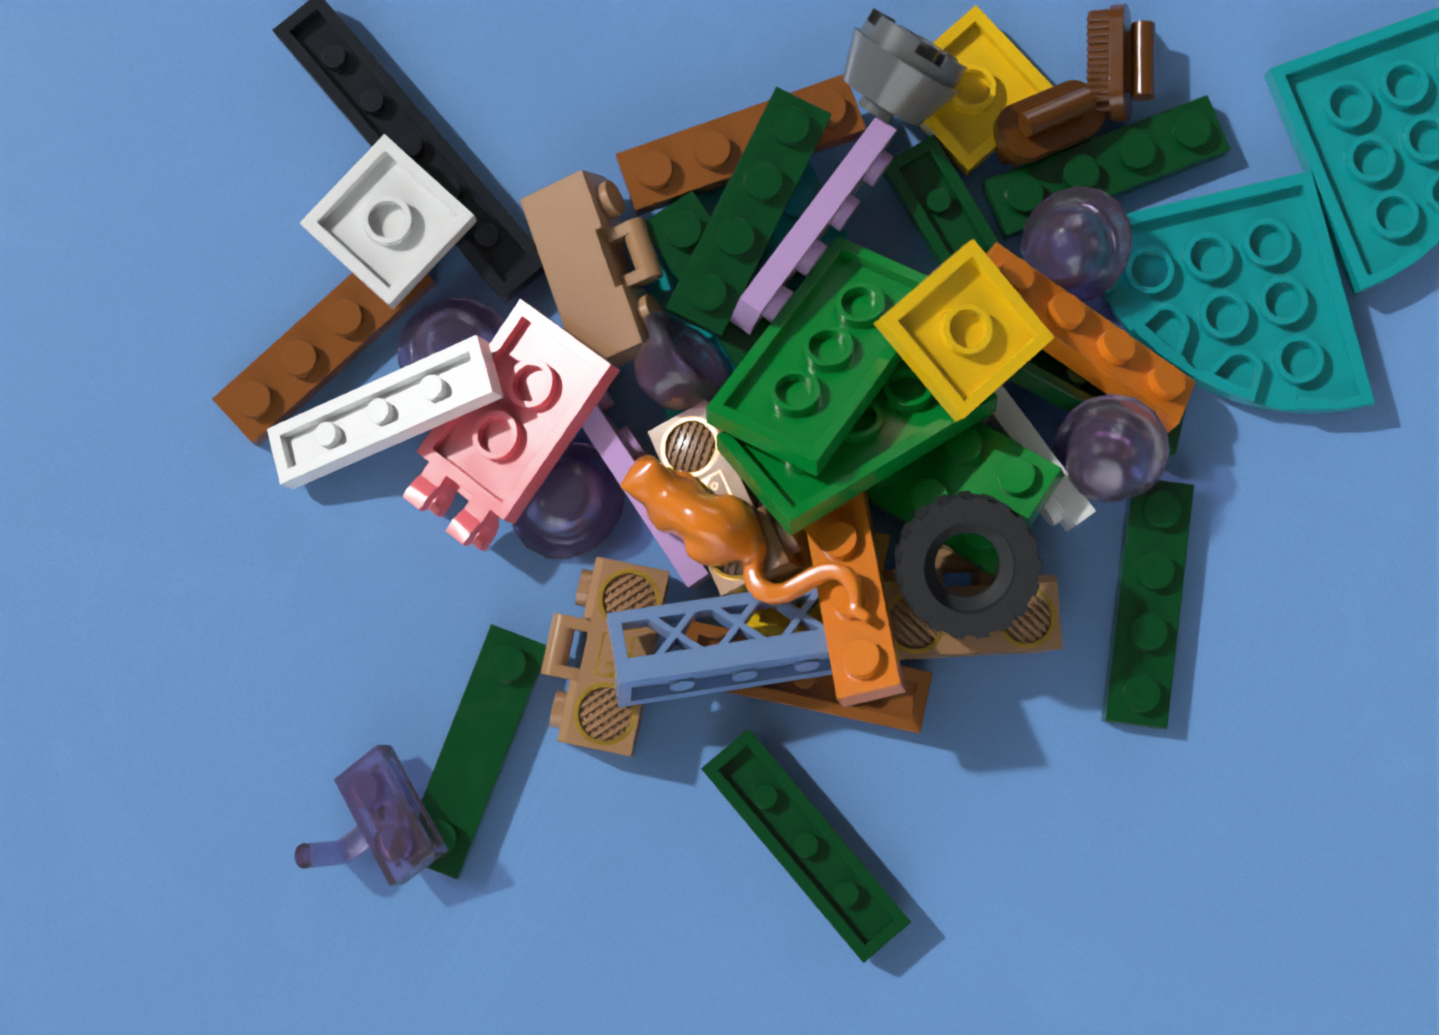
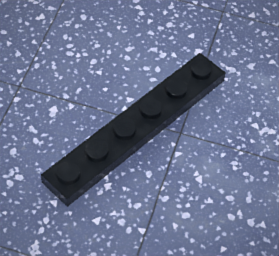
M326 0L307 1L272 30L277 39L370 147L385 134L475 216L477 222L454 246L504 304L545 272L535 243Z

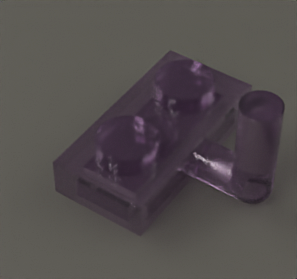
M376 745L334 779L357 826L339 840L300 844L295 850L294 858L296 864L302 869L343 865L350 863L366 849L370 848L389 886L406 884L448 850L392 745Z

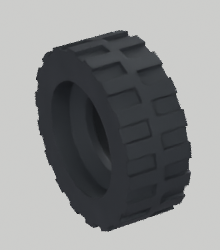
M958 491V494L951 496L946 494L934 498L935 501L926 507L922 505L914 512L916 516L909 524L906 522L900 532L902 537L899 545L896 544L895 548L896 568L894 570L901 593L914 614L939 633L944 631L950 633L954 638L964 639L965 636H975L979 639L989 637L988 633L998 629L1002 632L1012 626L1010 622L1020 615L1022 617L1029 609L1028 603L1032 596L1036 597L1040 586L1037 583L1038 574L1042 573V560L1038 556L1037 549L1040 547L1037 539L1028 528L1029 525L1018 513L993 496L984 493L982 495L973 494L970 491ZM961 533H975L985 537L993 544L999 557V570L994 582L983 592L972 596H961L948 591L940 583L935 570V560L941 546L949 538Z

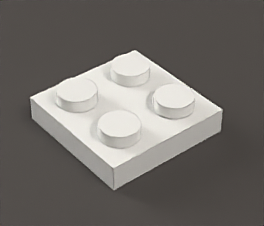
M384 134L305 216L300 224L391 309H394L477 220L465 206Z

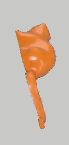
M652 455L639 457L629 468L621 483V488L644 505L647 517L657 530L682 538L687 555L697 563L706 566H722L740 560L743 564V578L747 590L756 600L770 605L791 602L826 581L837 580L845 586L848 592L849 613L865 623L869 622L872 613L862 607L861 579L851 567L839 562H822L805 569L783 583H772L764 572L767 544L763 536L762 527L754 510L746 501L731 494L714 495L708 493L692 474L682 470L671 472Z

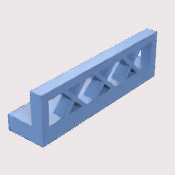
M817 587L791 602L778 605L756 600L750 592L607 613V626L615 665L614 685L618 707L832 675L824 625L809 615L819 601ZM805 603L801 609L794 606V604ZM774 608L792 620L782 635L770 637L763 636L746 624L757 610ZM743 612L738 619L731 615ZM708 617L713 618L729 629L718 645L705 647L684 635L695 619ZM679 622L675 628L668 624ZM800 626L808 630L803 632H796ZM649 627L666 638V641L656 654L628 658L623 630ZM738 635L745 639L744 641L734 642ZM675 645L683 649L671 652Z

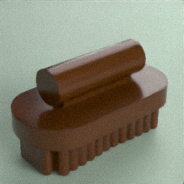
M1116 4L1111 5L1110 9L1088 12L1086 18L1088 22L1086 26L1088 30L1086 33L1088 37L1086 40L1088 45L1086 48L1088 52V61L1086 63L1088 75L1086 80L1088 82L1086 87L1091 90L1095 103L1098 104L1095 108L1098 111L1105 112V119L1112 118L1114 122L1130 121L1132 100L1150 101L1155 98V23L1147 20L1132 23L1128 5Z
M1078 80L1065 81L1006 106L997 116L993 125V135L997 144L994 150L1001 163L1007 164L1009 162L1012 168L1033 163L1094 136L1104 123L1105 112L1098 111L1095 108L1098 104L1095 103L1094 95L1086 87V83Z

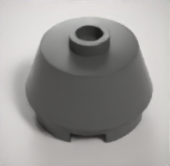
M873 8L861 29L854 27L843 80L863 95L858 104L876 117L890 123L895 115L914 126H919L959 94L955 87L964 75L967 67L920 34L917 35L902 25H896V20Z

